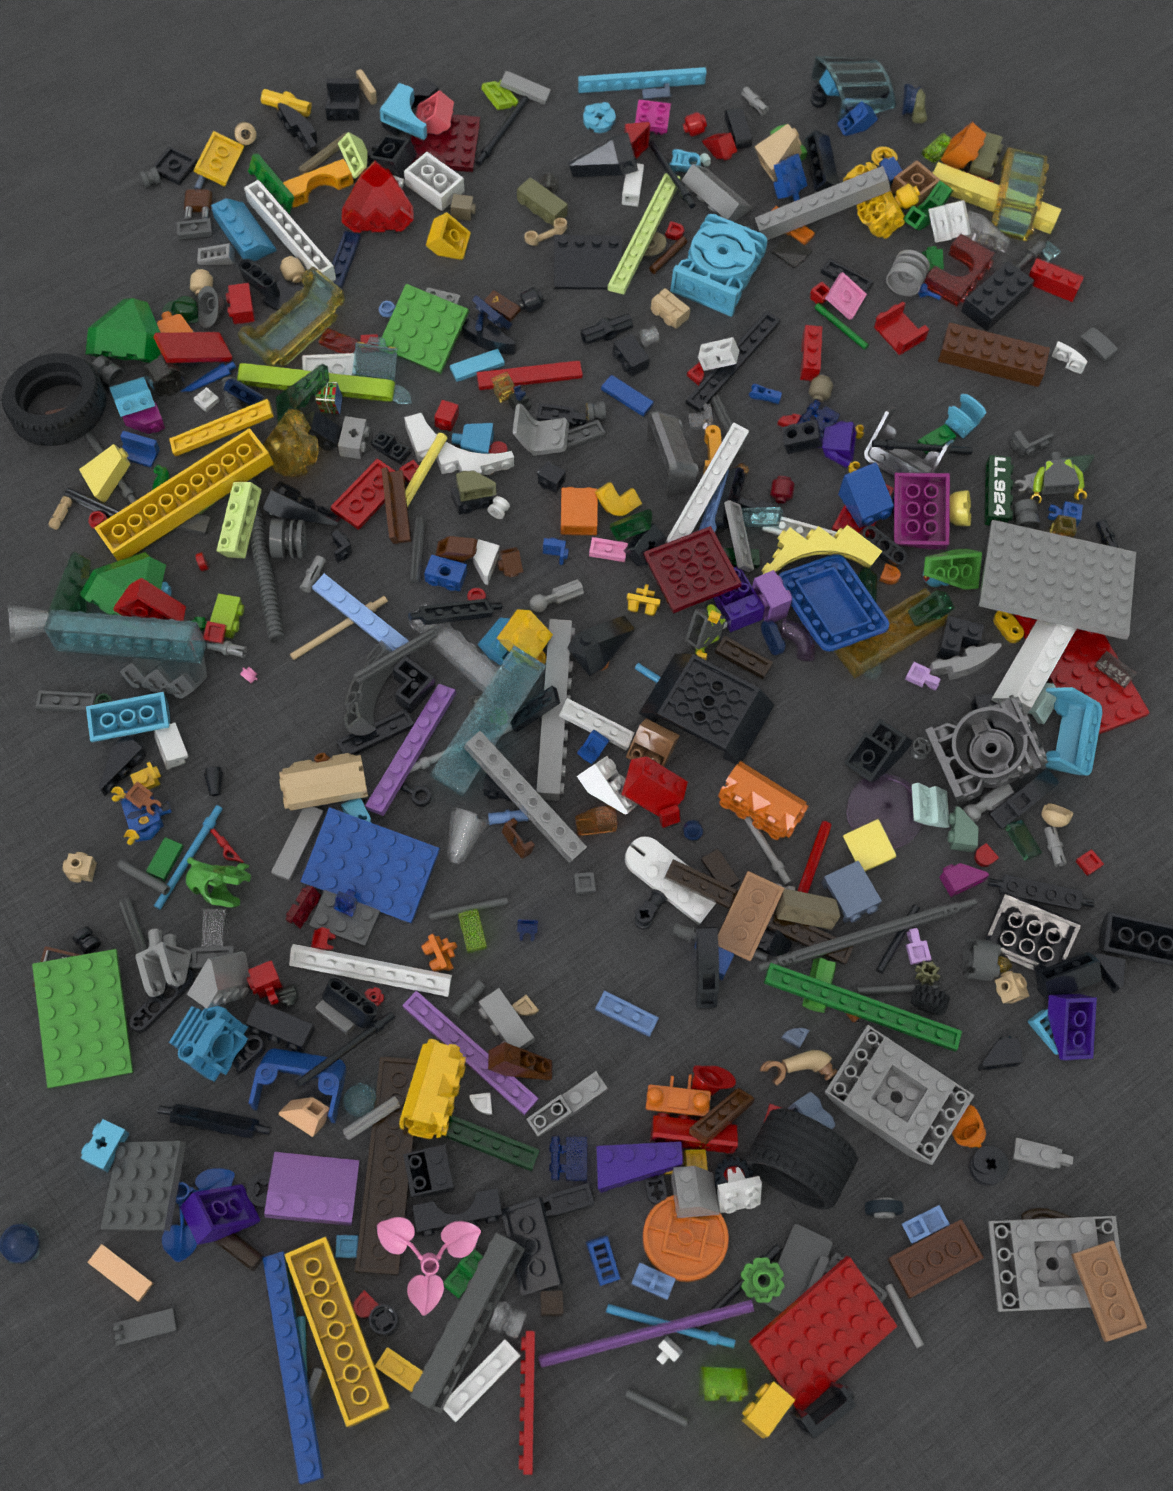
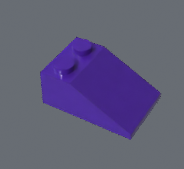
M1082 994L1049 995L1048 1018L1060 1060L1093 1059L1096 997Z
M243 1184L193 1192L180 1206L197 1245L217 1241L261 1221L247 1196Z

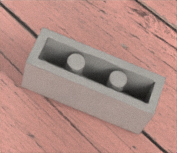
M499 988L479 1001L480 1009H478V1012L484 1020L488 1019L491 1023L489 1027L495 1036L499 1035L503 1042L521 1049H525L534 1043L533 1035Z

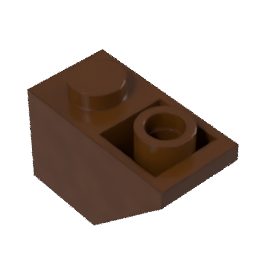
M448 536L438 541L435 556L463 562L475 556L478 540L475 538Z

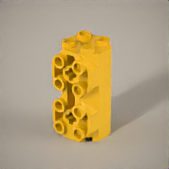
M867 162V166L857 165L847 174L843 182L874 170L877 166L871 162ZM891 191L856 205L860 220L877 237L888 238L905 223L904 214Z
M429 1039L426 1044L422 1045L399 1120V1127L404 1130L406 1126L409 1128V1134L425 1139H432L435 1134H437L436 1138L447 1135L449 1116L453 1114L454 1100L458 1096L460 1079L463 1078L466 1067V1057H463V1054L459 1052V1046L455 1044H442L434 1039Z

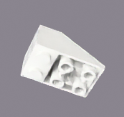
M607 756L577 776L588 793L625 815L638 805L621 795L626 779L618 773L615 763Z

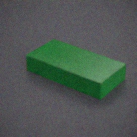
M165 837L146 873L166 881L184 848L183 845Z

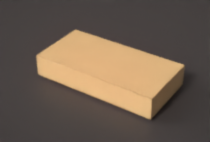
M357 70L356 76L360 81L361 90L371 105L376 104V90L363 70Z

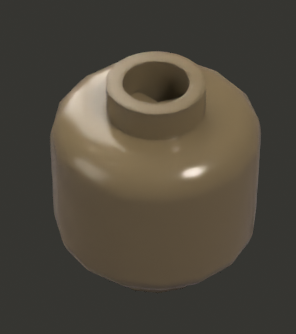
M818 375L813 378L809 388V395L813 398V401L822 403L828 400L833 390V382L825 375Z

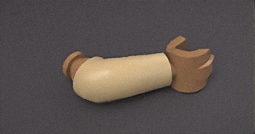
M821 1050L807 1051L784 1059L782 1063L773 1060L766 1061L759 1070L767 1072L771 1067L775 1066L778 1069V1075L772 1080L774 1085H778L783 1081L786 1072L792 1073L810 1069L814 1072L819 1071L821 1075L824 1074L825 1080H829L837 1073L836 1068L832 1069L833 1065L830 1062L832 1059L830 1055Z

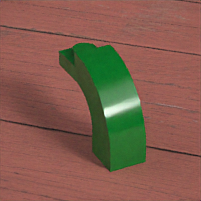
M939 180L921 205L911 207L904 217V221L916 230L924 229L931 223L929 209L944 205L954 190Z

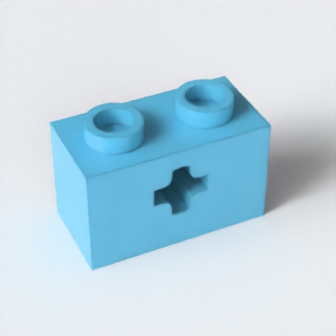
M102 1119L101 1123L95 1126L91 1141L84 1145L81 1159L108 1172L114 1162L119 1142H125L129 1133L125 1129ZM101 1143H107V1146H106V1147H103V1146L100 1147V1144H101Z

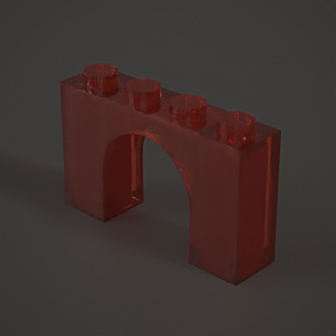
M960 233L952 243L948 255L965 264L970 274L957 277L934 266L926 276L924 283L928 285L929 291L940 295L942 299L957 307L960 302L964 303L969 295L968 292H972L975 289L977 281L982 280L986 269L990 270L994 263L992 259L995 253Z

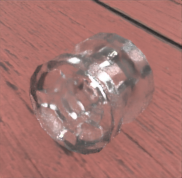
M651 326L647 330H640L641 341L645 347L649 346L650 343L659 342V334L655 326Z

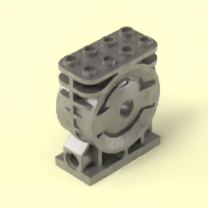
M1012 694L1009 696L1010 699L1005 701L1002 699L998 700L999 703L994 706L989 704L987 705L988 707L976 709L964 716L957 726L946 723L934 729L933 727L925 729L959 807L965 805L966 801L980 796L984 787H1002L1012 783L1019 777L1020 779L1023 778L1027 773L1033 774L1039 768L1042 770L1046 768L1045 764L1048 763L1046 753L1043 747L1039 748L1040 744L1034 730L1030 731L1032 729L1031 722L1026 713L1022 714L1024 713L1023 706L1018 696L1014 697ZM988 722H992L995 728H999L1008 732L1016 741L1018 749L1017 757L1010 768L1008 765L1012 762L1014 757L1013 742L1005 732L998 729H991ZM971 729H973V732L975 734V737L973 738L970 744L971 759L979 769L985 772H992L993 774H984L977 771L975 768H973V766L970 764L968 760L967 747L970 740L972 739L969 733ZM952 747L954 756L949 758L945 756L943 750ZM990 747L997 748L996 752L992 754L988 753L987 749ZM960 769L965 777L956 780L954 771Z

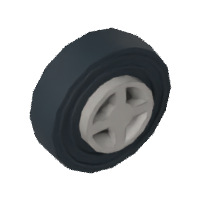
M875 1198L872 1201L865 1202V1214L874 1216V1218H894L903 1214L904 1211L903 1202L893 1198Z

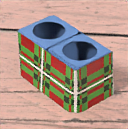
M317 382L315 400L320 412L340 414L342 394L338 383Z

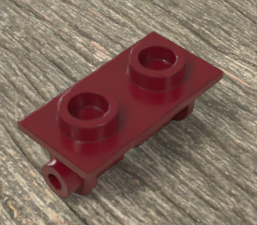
M313 886L302 888L295 900L300 903L299 906L293 904L288 913H286L285 920L291 924L294 923L301 929L321 897L320 893Z

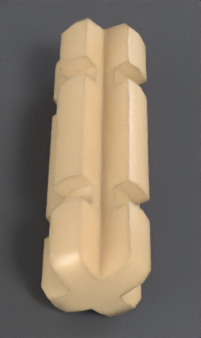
M62 497L61 504L57 506L53 514L54 518H51L48 523L50 528L59 529L60 522L63 521L69 510L67 508H70L73 503L69 497Z

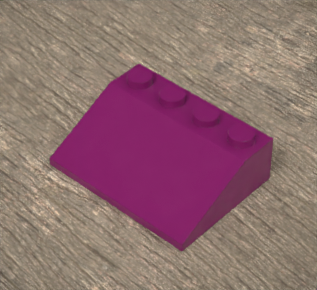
M895 473L894 542L899 546L946 550L949 546L950 473Z

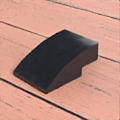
M879 719L869 734L867 732L863 734L844 764L873 783L903 756L913 743V740L882 719Z

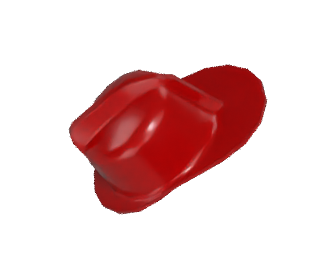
M695 1065L693 1067L694 1076L691 1087L693 1090L709 1091L711 1096H713L720 1089L733 1088L736 1084L734 1076L719 1066Z

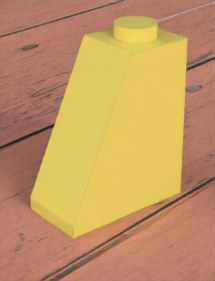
M114 444L79 469L94 497L103 503L108 500L131 465L127 459L129 457L128 453L123 448H118Z

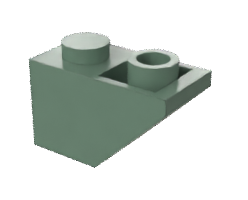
M956 807L953 813L949 814L948 823L951 824V831L948 832L947 841L950 842V849L974 852L978 846L979 828L961 807Z

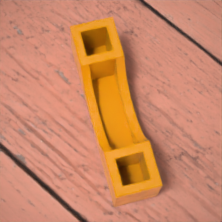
M344 159L283 182L295 197L292 204L293 208L307 203L310 192L318 186L329 185L340 190L354 184L353 175Z

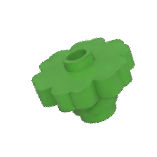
M756 1257L753 1260V1264H745L744 1270L741 1272V1277L745 1280L742 1282L741 1288L745 1291L747 1297H755L758 1303H769L772 1300V1296H780L781 1290L784 1288V1283L780 1279L784 1273L778 1263L770 1264L768 1258ZM759 1276H765L766 1282L764 1284L758 1282Z

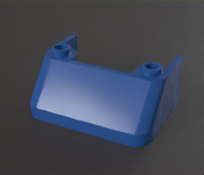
M282 1049L268 1050L256 1070L249 1105L253 1110H258L263 1085L273 1083L277 1078L278 1072L303 1076L327 1057ZM340 1059L315 1077L319 1078L318 1088L320 1092L332 1096L328 1114L331 1123H336L346 1076V1066Z

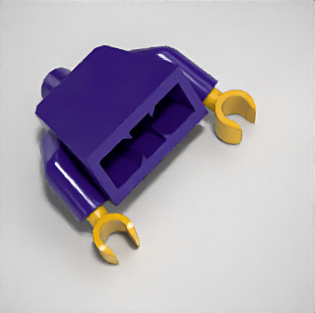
M844 421L828 426L824 430L822 447L819 448L823 449L826 458L845 468L849 467V473L859 469L860 463L857 461L851 463V460L854 458L856 438L861 439L864 432L862 431L864 427L863 425L855 427L853 422L847 423Z

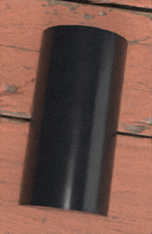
M1108 912L1101 925L1099 948L1104 952L1173 966V925Z

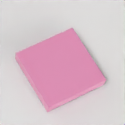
M842 272L837 277L825 299L847 319L851 320L867 294Z

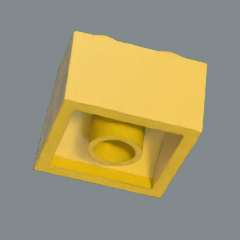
M446 212L433 219L426 246L438 256L462 260L471 232Z

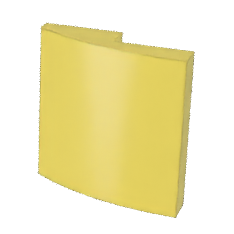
M879 819L843 835L854 861L859 860L865 872L897 857Z

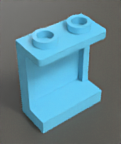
M144 377L109 387L120 417L155 406Z

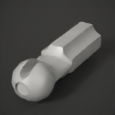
M577 579L552 589L551 594L547 596L541 594L534 595L530 600V607L535 612H543L550 603L555 602L559 605L584 595L583 586Z
M1010 784L993 788L981 796L980 802L966 805L963 811L973 822H977L981 817V813L986 810H994L1013 796L1014 791Z

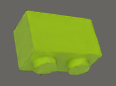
M218 593L210 622L225 624L227 626L225 637L233 639L235 632L239 630V618L244 613V605H242L241 598Z

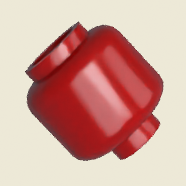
M699 112L686 116L684 119L685 123L682 124L685 134L689 133L691 137L704 133L705 127H707L704 115Z

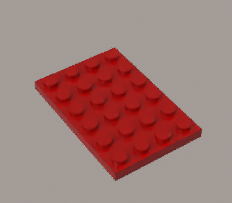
M846 1256L748 1342L778 1385L795 1399L792 1403L795 1409L804 1411L830 1387V1383L836 1382L890 1334L897 1325L851 1257Z

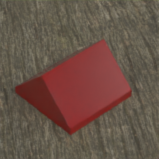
M649 122L625 124L624 133L629 134L636 159L649 146L651 125Z

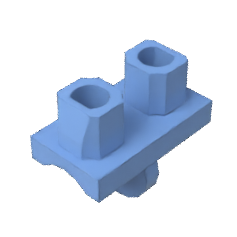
M639 1263L631 1284L668 1300L675 1278Z

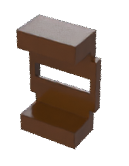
M513 818L504 824L502 833L514 851L523 859L532 853L535 844L532 840L526 844L523 843V840L515 831L518 822ZM515 837L517 838L516 845L513 844Z

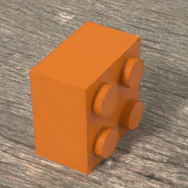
M973 122L952 137L941 161L955 169H963L970 160L974 161L979 155L978 150L984 145V139L987 134Z

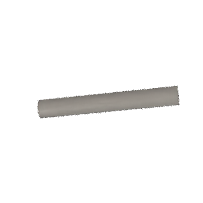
M892 1283L885 1286L884 1288L916 1348L924 1345Z

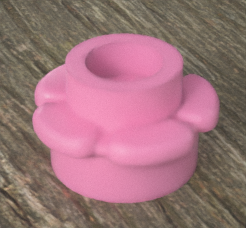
M250 667L247 669L242 668L243 671L240 675L252 684L254 680H258L255 677L257 673Z

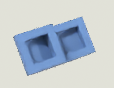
M940 1205L902 1223L912 1244L950 1225Z

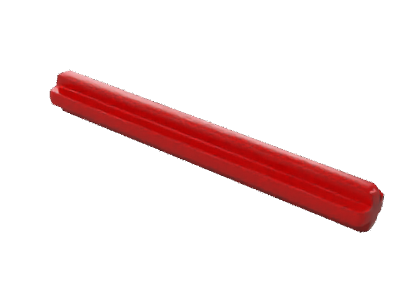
M822 821L797 890L799 892H809L832 826L830 822Z

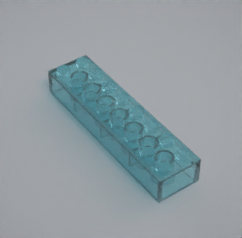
M51 610L44 626V630L56 651L201 663L207 645L197 622Z
M513 646L432 770L430 777L463 797L482 768L464 749L466 742L481 731L496 746L543 673L546 665L518 647Z

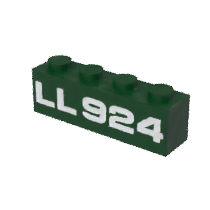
M989 455L985 464L984 525L990 526L992 520L1004 523L1012 520L1013 510H1010V505L1013 502V495H1010V490L1013 487V480H1011L1013 465L1011 464V457Z

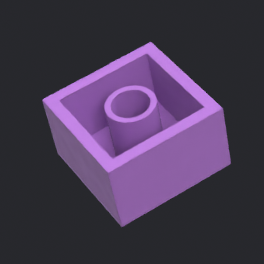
M772 570L754 578L752 587L765 607L763 619L776 622L787 617L792 595L783 586L781 577Z

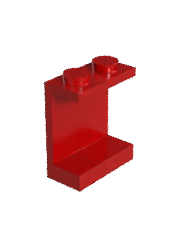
M904 301L898 305H893L885 313H880L876 317L874 325L878 333L899 355L925 341L929 332V328L926 325L918 329L903 313Z

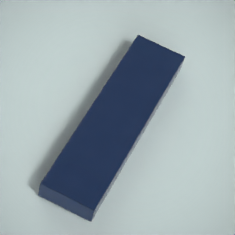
M344 231L332 262L336 280L325 285V287L342 290L360 243L361 234Z

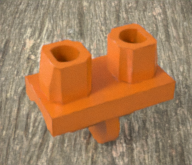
M429 935V940L421 947L427 956L435 953L437 957L429 962L431 970L439 972L454 969L450 958L455 957L453 950L457 948L456 942L449 943L448 938L441 940L440 936Z

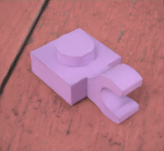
M916 662L912 664L905 680L920 687H923L925 683L932 690L938 688L941 679L930 675L931 669Z
M917 928L909 929L907 936L910 944L906 945L910 964H919L923 960L925 962L931 961L927 941H920Z

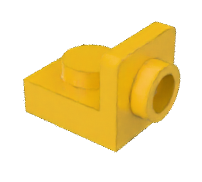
M150 762L146 763L147 768L130 775L134 784L138 781L148 790L161 785L158 780L161 777L157 766L152 767Z

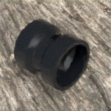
M817 84L812 89L811 104L814 107L822 108L826 105L827 94L821 84Z
M88 926L81 928L72 938L75 944L81 946V951L84 955L93 953L101 945L99 938L93 936V931Z

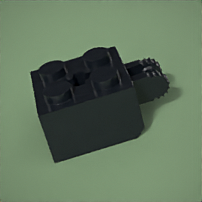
M386 135L379 145L371 147L372 152L367 153V159L370 164L376 161L383 168H388L392 175L401 177L417 153L411 139Z

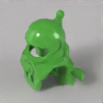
M192 857L187 859V863L191 864V868L186 875V885L194 894L201 893L204 900L212 905L225 907L240 905V899L234 897L227 890L226 883L239 885L243 881L250 882L251 874L244 871L246 868H249V865L241 863L237 867L202 863L194 860ZM208 884L214 886L210 894L207 891Z

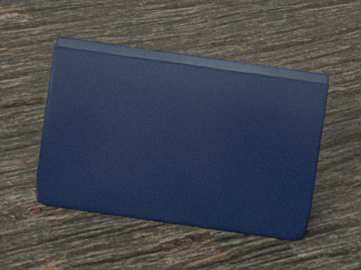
M234 378L225 382L224 391L250 406L264 398L263 395Z

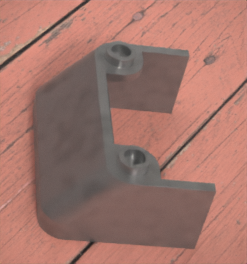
M893 406L888 409L865 450L866 460L870 463L876 462L879 468L893 476L895 473H936L954 443L953 439L945 444L941 453L931 451L924 459L908 450H885L884 448L872 447V440L885 441L886 439H891L895 441L897 437L895 427L888 424L896 407Z
M660 411L649 412L646 441L656 440L668 473L666 497L694 491L696 474L699 473L697 463L693 462L682 432L681 420L677 419L674 415Z

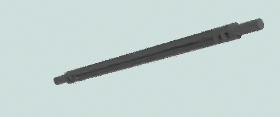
M971 898L961 902L954 901L776 956L774 960L757 964V969L759 972L766 971L770 963L786 967L959 913L962 909L977 905V901L975 898Z

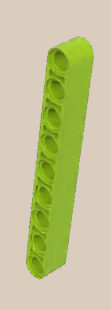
M246 363L239 364L237 381L246 386L316 394L317 382H337L342 397L385 402L393 401L395 382L387 379Z

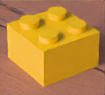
M517 609L497 639L519 662L533 664L553 634L530 610Z
M774 1381L769 1384H762L755 1394L758 1397L756 1401L749 1402L742 1411L744 1417L741 1421L761 1438L769 1437L795 1401L793 1397Z

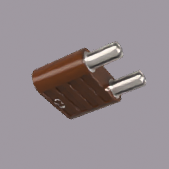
M189 189L185 191L184 210L186 211V219H191L192 212H202V219L208 218L212 203V192L210 190Z

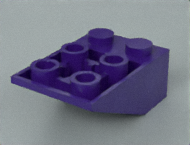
M734 567V570L741 581V587L714 597L717 608L727 620L729 632L763 620L765 608L745 574L738 567Z

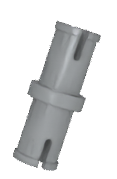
M748 86L743 89L741 95L749 102V105L754 107L762 116L765 115L769 107L761 100V97L756 95Z
M315 556L311 567L306 570V576L300 585L301 590L307 593L311 592L312 586L320 578V572L326 563L323 557Z
M228 640L223 641V644L207 643L208 650L222 652L223 655L228 656L230 654L245 658L246 654H243V652L247 653L246 646L232 644Z
M1054 826L1052 829L1047 827L1044 829L1048 842L1047 848L1051 852L1054 866L1058 867V864L1059 867L1066 865L1067 861L1062 850L1063 843L1059 840L1057 828Z

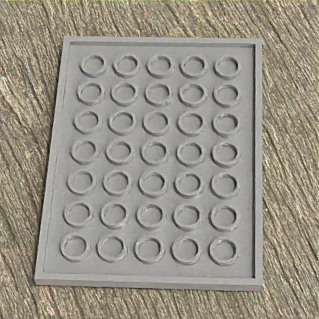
M992 520L978 606L1127 640L1130 633L1136 552Z

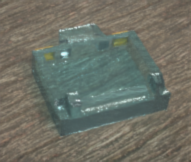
M370 336L367 344L363 342L355 343L352 376L394 381L397 349L395 347H386L385 339Z

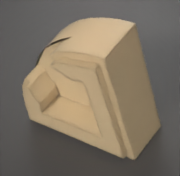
M527 995L512 1005L516 1013L521 1016H531L539 1012Z

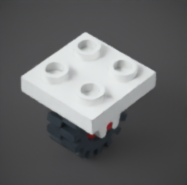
M729 1157V1162L724 1159L722 1164H718V1168L715 1170L716 1189H718L717 1201L720 1213H733L739 1209H752L760 1205L762 1183L759 1176L753 1177V1171L747 1165V1161L743 1160L741 1163L740 1158L737 1157L736 1161H733V1157Z

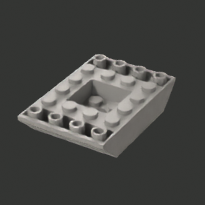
M867 1025L824 1092L837 1108L909 1157L933 1165L974 1097L972 1093L869 1025ZM891 1093H898L901 1097V1102L894 1103L890 1098Z
M1116 1216L988 1221L998 1312L1090 1308L1089 1300L1071 1254L1114 1240L1121 1258ZM1050 1257L1057 1264L1054 1270H1050L1046 1265L1047 1259Z

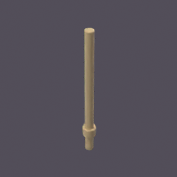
M383 596L373 603L369 602L365 606L374 613L377 611V608L387 603L388 600ZM349 618L345 619L290 654L293 660L297 659L354 622Z

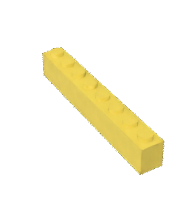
M940 162L937 163L933 171L935 176L954 190L950 196L965 200V202L1051 234L1061 212L1060 208Z

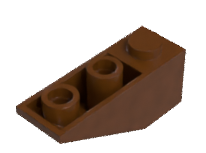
M506 1042L488 1051V1070L503 1076L552 1080V1060Z

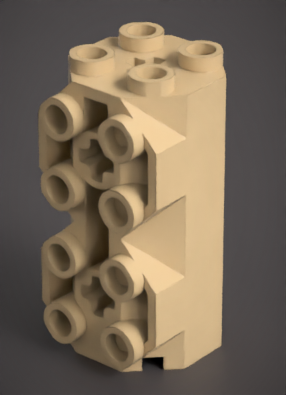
M345 753L334 755L324 762L316 763L311 760L294 762L289 768H284L282 772H279L280 787L284 795L285 809L289 808L290 811L368 797L361 755L355 756Z

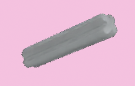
M396 1097L390 1098L343 1129L345 1137L348 1140L352 1139L399 1108L400 1103Z

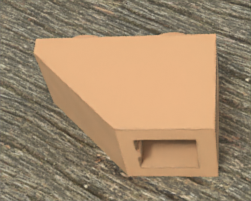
M314 1097L291 1100L278 1115L313 1137L325 1125L330 1108Z

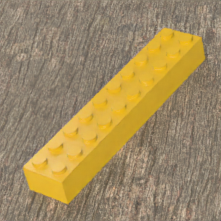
M249 428L94 528L117 561L129 558L230 493L233 482H247L274 463L268 451Z

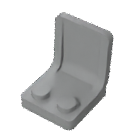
M516 404L513 434L526 450L531 452L533 456L564 452L566 450L569 422L566 418L537 421L533 419L522 404Z

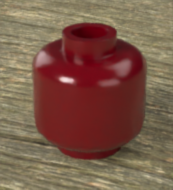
M778 476L777 479L772 481L770 496L775 499L776 503L785 504L786 501L793 498L794 482L791 481L790 477Z

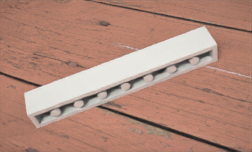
M257 180L244 187L248 203L292 254L300 260L301 264L317 283L324 287L336 280L334 266L262 183Z

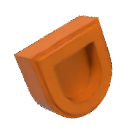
M886 563L879 581L889 585L896 584L901 576L900 570Z

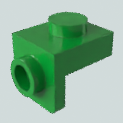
M937 246L927 247V250L923 251L922 254L929 261V271L943 270V249H937Z

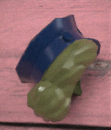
M909 83L904 85L902 116L912 114V121L917 124L924 123L927 120L925 110L926 95L921 89V85L917 88H914Z

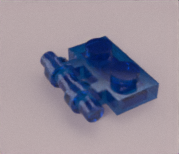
M815 400L807 407L806 413L801 415L798 424L810 420L813 415L816 417L815 420L818 421L821 428V437H824L825 428L834 425L839 419L840 414L827 406L822 410L818 409L820 402Z
M559 1136L551 1137V1145H549V1152H551V1164H549L551 1180H560V1172H566V1181H587V1137H566V1145H560ZM560 1153H566V1164H560Z

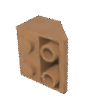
M645 719L639 725L626 758L631 760L647 756L664 767L680 735Z

